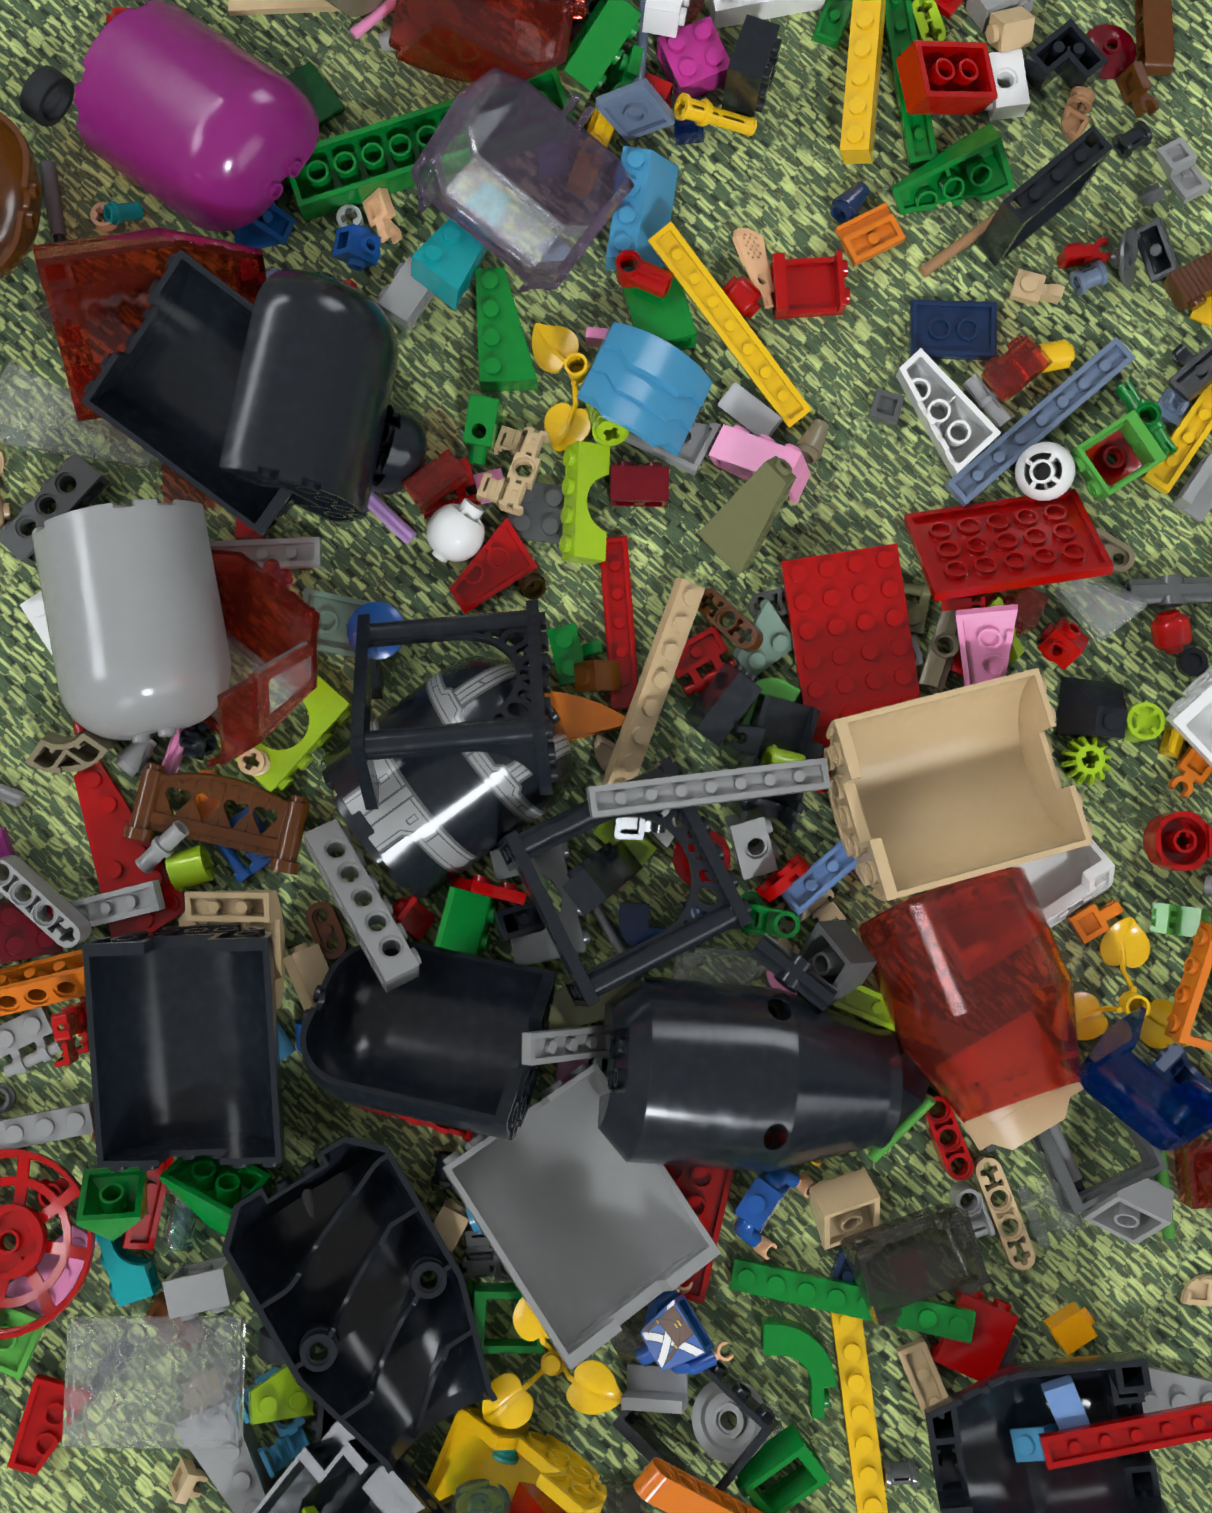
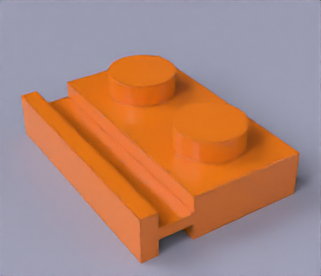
M887 202L836 227L834 232L839 236L840 243L853 267L904 243L906 237L893 213L891 214L888 209L889 205Z

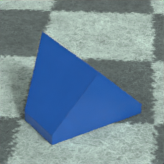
M272 203L258 219L244 227L235 229L234 255L279 244L285 245L296 219Z

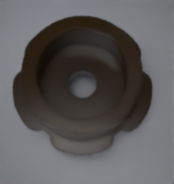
M530 572L523 576L518 583L520 587L519 593L530 600L540 598L546 590L545 579L538 572Z

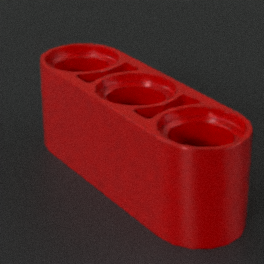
M926 1093L931 1095L935 1101L938 1100L941 1103V1109L937 1114L931 1115L928 1110L922 1116L940 1164L944 1171L953 1179L959 1181L966 1180L972 1175L974 1165L948 1100L937 1093ZM945 1129H951V1139L945 1143L940 1142L941 1132ZM961 1157L963 1159L962 1167L957 1171H952V1161L955 1158Z

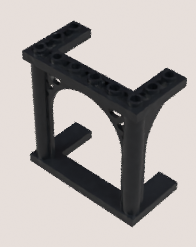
M538 600L526 601V610L372 623L370 614L358 615L350 750L366 810H376L379 808V782L373 760L461 752H488L503 755L524 765L534 775L540 787V795L553 794L552 782L558 781L557 763L550 762L556 760L554 741L548 742V739H553L552 719L546 720V716L552 715L551 697H545V693H551L549 674H546L551 673L550 655L544 653L549 651L548 634L541 631L547 629L545 611L539 612ZM457 640L476 641L497 648L514 665L516 681L513 690L500 706L484 716L452 724L370 730L371 700L383 699L384 676L377 647ZM507 641L512 643L514 646L507 645ZM523 652V656H517V653ZM521 694H525L526 700L520 699L518 697ZM512 707H521L528 714L518 717L509 713L508 710Z
M669 756L657 762L646 772L626 782L683 775L679 764L676 761L673 762ZM587 800L521 833L514 831L507 834L496 844L508 870L517 869L569 975L562 980L575 1006L589 1007L600 1001L599 996L727 930L742 928L753 922L750 917L752 914L750 905L745 898L741 899L736 889L738 887L737 879L730 870L727 871L722 861L724 860L723 851L717 843H713L709 832H711L709 823L704 816L699 815L695 806L670 809L665 817H659L655 811L590 819ZM676 813L678 814V823L682 822L680 828H676L672 823V818ZM635 817L652 821L670 832L686 854L691 872V887L687 903L677 920L666 930L585 971L534 868L531 858L610 820ZM689 844H693L694 852L688 850ZM702 869L705 870L706 873H704V875L708 879H710L711 882L701 881L699 877V871ZM701 888H709L717 894L718 900L708 905L704 904L699 900L697 892ZM693 907H696L697 909L706 912V914L701 916V913H698L697 916L693 918L691 910Z

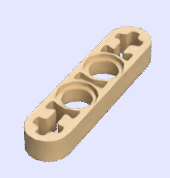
M980 1156L973 1163V1174L1006 1259L1016 1269L1027 1270L1035 1263V1251L1002 1166L991 1156ZM987 1162L990 1166H994V1169L991 1170L992 1178L996 1182L1000 1180L1001 1183L991 1184L989 1178L984 1173H980L984 1169V1163ZM996 1190H1003L1006 1195L1005 1202L1000 1206H995L991 1203V1195ZM1009 1218L1015 1219L1017 1223L1015 1232L1004 1234L1001 1228L1004 1220ZM1013 1241H1017L1019 1247L1024 1252H1027L1023 1255L1024 1261L1022 1262L1017 1258H1013L1017 1255L1016 1247L1012 1243Z

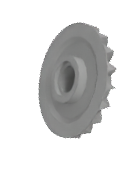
M734 1379L736 1382L744 1383L750 1389L751 1396L759 1404L763 1403L762 1396L753 1389V1386L748 1385L741 1379ZM713 1381L708 1383L695 1399L692 1409V1427L698 1443L714 1459L734 1464L762 1428ZM729 1411H732L737 1416L738 1422L736 1427H733L728 1422ZM763 1444L756 1451V1453L763 1447Z

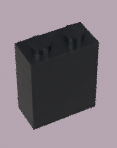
M726 661L685 714V718L696 731L719 747L763 690L756 684L759 678L741 663L737 662L734 666Z

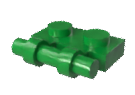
M633 44L623 52L615 65H609L605 71L607 78L605 80L604 93L633 83V80L639 74L644 48Z

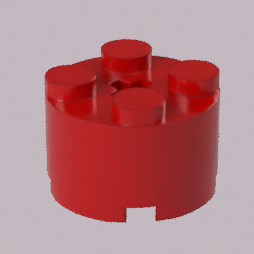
M1193 812L1163 813L1148 822L1143 835V847L1148 860L1161 869L1168 871L1195 870L1201 867L1212 855V828L1209 824H1206L1201 816ZM1176 839H1180L1181 843L1177 844Z

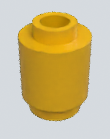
M1066 339L1037 344L1035 348L1029 350L1030 368L1033 372L1038 371L1039 373L1069 368L1071 362L1075 359L1073 345L1069 344Z

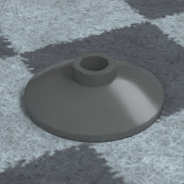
M1127 227L1125 229L1118 249H1113L1111 254L1112 267H1118L1120 279L1125 287H1131L1134 282V265L1138 257L1137 235L1134 227Z

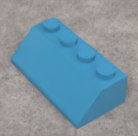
M623 146L606 254L607 270L616 271V257L624 250H634L640 255L642 260L664 268V263L650 246L648 239L671 221L679 167L651 149ZM626 267L623 270L632 271L634 268Z

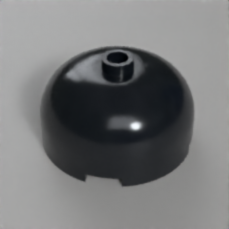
M389 404L381 445L387 446L388 450L387 452L379 450L375 474L382 477L379 480L374 477L371 491L381 494H396L407 489L416 480L423 468L427 451L426 432L420 420L412 412Z

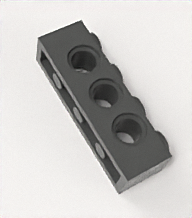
M75 453L62 462L60 470L53 478L47 479L42 484L41 491L33 499L23 504L19 515L2 527L0 542L18 559L33 567L36 564L32 535L28 536L30 526L36 524L37 527H45L44 521L88 507L110 481L84 458ZM76 481V488L72 492L67 493L68 485ZM52 503H56V510L48 514V507Z

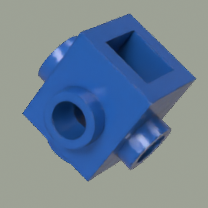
M351 224L338 228L336 230L332 257L347 263V267L352 270L363 271L364 268L377 265L380 257L381 237L372 233L370 228L362 225Z

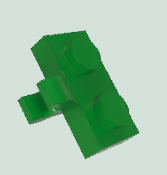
M576 623L547 629L560 687L575 684L574 663L585 662L584 658L603 654L600 640L581 645Z

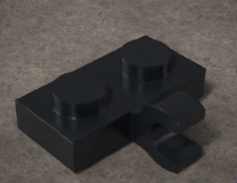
M1212 342L1196 356L1182 344L1172 351V354L1175 356L1172 358L1173 361L1182 369L1168 380V386L1189 403L1212 384Z

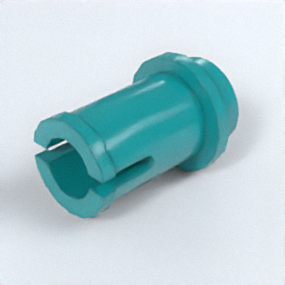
M110 201L103 207L105 220L113 225H119L120 222L141 221L144 215L143 208L137 201L119 204L115 201Z

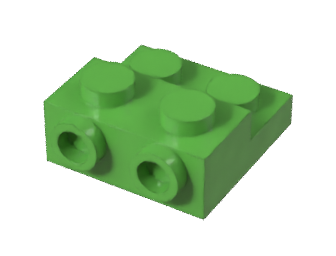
M25 1305L2 1308L0 1328L21 1326L35 1321L42 1316L24 1309ZM46 1325L19 1337L0 1340V1372L18 1380L24 1377Z

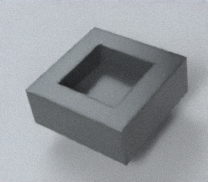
M877 388L868 419L896 426L905 396Z

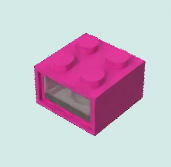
M710 16L679 28L676 38L666 36L657 38L656 56L668 82L673 84L672 91L676 99L681 93H688L691 98H696L725 86L730 59Z

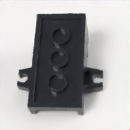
M760 693L757 697L750 724H736L734 729L737 733L744 732V739L737 742L731 739L730 743L731 746L741 751L736 768L759 766L766 748L774 744L777 748L803 754L806 760L820 758L824 754V748L827 747L812 739L820 710L814 706ZM804 792L726 802V805L742 820H746L750 809L758 807L764 816L768 815L771 818L778 819L790 831L797 832L799 822L796 820L797 814H802L805 806L802 802Z

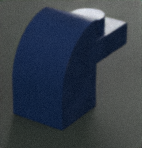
M619 902V928L623 938L632 947L667 929L664 927H649V903Z

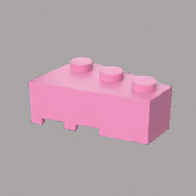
M723 424L709 453L714 466L746 481L765 461L774 456L784 459L789 463L792 473L796 476L788 493L789 501L797 504L811 475L802 451L798 447L788 443L785 446L775 443L774 439L764 434H760L759 437L755 436L739 425L730 427Z

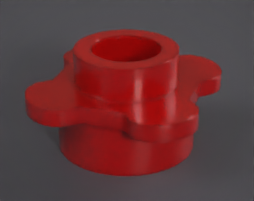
M60 1178L58 1181H50L49 1179L40 1181L55 1191L58 1197L69 1186L65 1178ZM40 1192L38 1193L39 1206L44 1209L51 1202Z

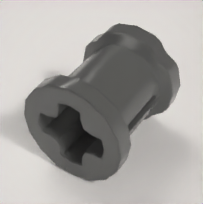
M908 1458L907 1461L889 1462L888 1459H883L882 1470L886 1489H891L892 1485L910 1484L911 1487H917V1470L914 1458Z

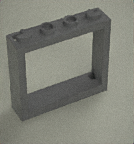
M1103 1055L1072 1071L1079 1081L1096 1072H1102L1139 1153L1141 1162L1077 1192L1050 1129L1031 1139L1061 1210L1076 1215L1102 1202L1117 1191L1168 1169L1161 1155L1163 1150L1156 1143L1151 1133L1152 1125L1149 1119L1142 1113L1138 1104L1139 1096L1130 1086L1126 1078V1068L1121 1067L1117 1056Z

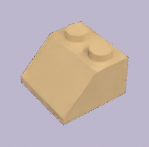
M865 1168L857 1171H848L842 1176L828 1181L822 1180L809 1187L810 1207L824 1250L880 1231V1195Z

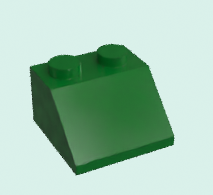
M450 886L434 946L482 957L483 952H487L490 946L491 935L488 932L490 924L495 923L493 913L499 910V907L496 905L497 900Z

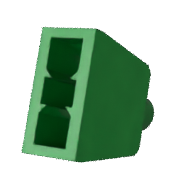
M470 394L463 435V443L470 446L468 463L485 466L487 450L494 451L504 411V405L499 399ZM486 429V435L483 438H477L478 431Z

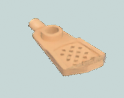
M737 228L734 230L732 240L741 263L746 267L750 281L761 291L764 308L774 307L771 297L773 284L764 238L749 228Z

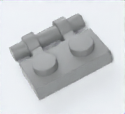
M45 1006L34 1008L0 1025V1059L11 1055L13 1059L12 1063L3 1067L7 1077L17 1073L22 1075L28 1072L31 1066L41 1061L46 1063L54 1059L55 1054L63 1051V1048H60L62 1045L60 1041H55L51 1044L48 1042L46 1036L52 1034L53 1029L51 1018ZM35 1042L37 1051L25 1056L22 1048Z

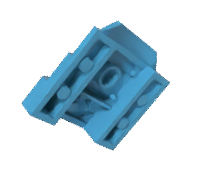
M614 322L608 329L576 397L596 408L602 418L627 429L651 447H661L677 457L713 382L696 362L669 342L642 329Z

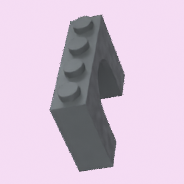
M566 841L531 858V861L538 874L550 878L558 887L562 898L559 918L576 953L587 951L586 944H590L591 941L587 926L581 927L579 916L583 915L582 912L561 887L570 880L566 874L572 870L567 869L565 858L570 857ZM499 849L490 851L496 881L519 876L516 868L511 871L508 870ZM546 929L510 939L516 964L527 966L560 958Z

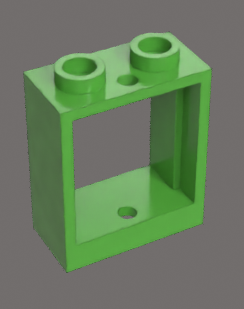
M1135 410L1084 441L1070 452L1075 463V472L1083 477L1086 482L1087 491L1092 497L1097 498L1099 503L1167 459V456ZM1119 430L1143 466L1108 487L1085 452Z

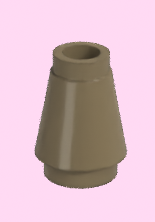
M815 419L795 444L802 451L807 464H814L822 456L829 425L820 419Z

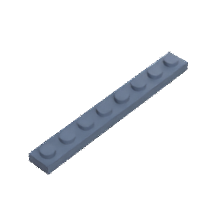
M1115 337L948 481L944 487L965 507L1016 463L1020 455L1027 448L1039 443L1136 357Z

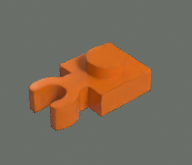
M1190 745L1174 767L1181 774L1170 779L1167 788L1174 789L1180 782L1184 787L1180 797L1187 798L1193 792V782L1198 785L1203 784L1212 772V768Z

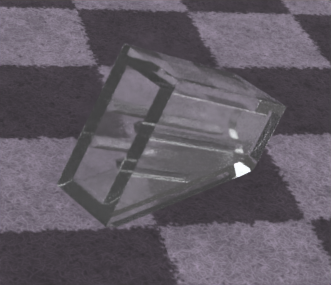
M1099 577L1059 582L1052 590L1097 644L1145 609L1148 604L1144 597Z

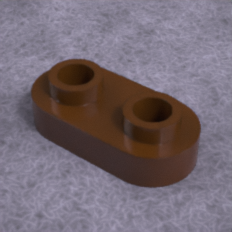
M328 902L312 904L307 910L306 921L315 944H319L324 958L335 959L340 957L347 950L348 940L335 907ZM320 911H325L328 915L325 922H321L318 919ZM331 938H335L338 941L336 949H331L328 945Z

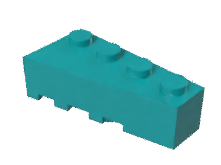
M485 183L412 255L411 276L455 311L461 297L471 284L475 268H479L482 264L487 250L490 249L505 221L508 199Z

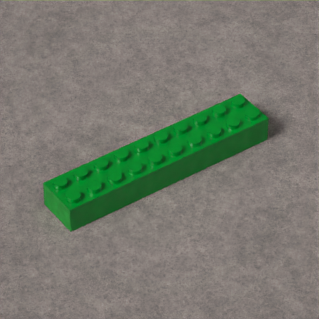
M554 66L318 141L311 157L302 167L300 173L294 178L288 177L304 220L308 221L336 212L346 204L354 206L361 204L379 187L387 188L389 194L396 193L543 146L545 143L574 136V118L557 68Z

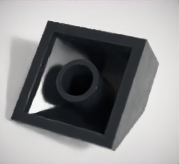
M1071 677L1061 678L1056 734L1074 737L1085 736L1086 738L1097 737L1098 740L1117 741L1125 738L1127 706L1121 684Z

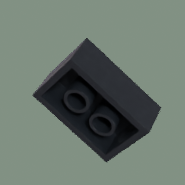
M748 14L746 15L728 66L721 109L754 118L756 112L762 113L768 88L771 87L775 76V68L783 40L778 38L780 25Z

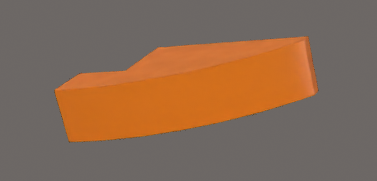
M562 692L545 693V697H551V705L561 717L558 723L569 741L622 728L625 716L601 703Z

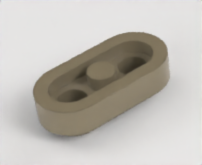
M1095 528L1114 565L1112 573L1121 574L1129 570L1135 562L1133 549L1103 529ZM1114 555H1118L1121 558L1120 564H1116L1113 561Z

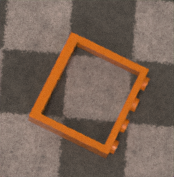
M1200 921L1197 933L1193 935V946L1190 955L1184 963V974L1181 983L1175 991V1002L1171 1014L1166 1019L1168 1024L1164 1035L1179 1043L1212 1052V1040L1190 1034L1212 967V924Z

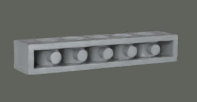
M334 819L305 832V847L385 992L387 993L419 977V965L422 964L421 958L414 947L410 949L405 941L407 934L400 922L396 924L391 916L393 909L387 898L382 899L378 893L380 888L375 876L367 874L364 868L366 862L362 853L359 850L354 851L350 844L353 840L347 827L341 828L337 819ZM334 852H340L343 854L341 857L338 858L330 856V854ZM346 876H355L357 878L352 882L343 880ZM360 900H368L371 902L367 906H359L356 904ZM374 924H381L385 927L381 931L370 929ZM387 949H396L399 953L395 956H387L383 952Z

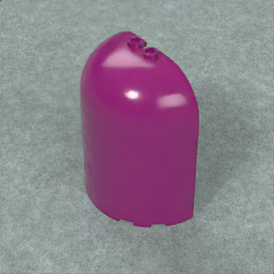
M162 0L145 1L144 6L135 10L131 7L124 10L103 28L83 60L82 65L86 69L82 81L76 83L74 104L78 107L79 116L76 125L86 147L199 228L215 232L231 231L244 227L258 219L281 196L283 192L282 180L286 176L296 177L316 147L319 135V121L316 110L306 94L291 80L177 4L165 3Z

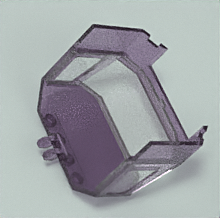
M493 67L457 95L412 167L413 183H416L419 200L417 201L421 214L431 204L435 205L526 279L517 292H528L530 289L556 290L635 185L619 158L583 128L595 109L591 105L586 107L578 122H575L568 116L578 105L581 98L577 93H574L564 109L561 110L527 80Z

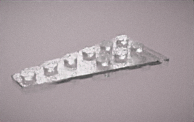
M9 361L0 377V444L70 456L77 453L82 458L147 469L151 468L156 457L81 403V398Z

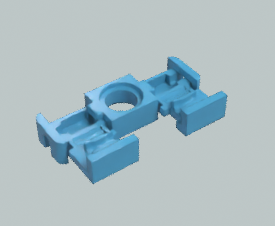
M273 1366L268 1369V1372L257 1375L254 1378L255 1384L266 1381L280 1368ZM254 1384L233 1396L245 1424L250 1422L249 1414L241 1400L244 1401L249 1411L248 1391L255 1387ZM303 1416L293 1418L287 1424L273 1421L281 1439L277 1437L275 1439L276 1443L266 1448L264 1445L257 1449L270 1478L275 1476V1472L290 1464V1459L293 1462L305 1446L310 1445L301 1426L306 1423ZM265 1451H267V1453H268V1455H269V1457H270V1459H271L273 1465H271V1462H270V1460H269L267 1454L264 1453Z

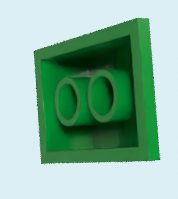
M200 1155V1157L192 1160H182L180 1156L160 1175V1181L210 1228L225 1236L233 1207L239 1200L264 1183L272 1191L271 1174L252 1164L245 1168H232L231 1164L220 1165V1159H212L211 1155Z

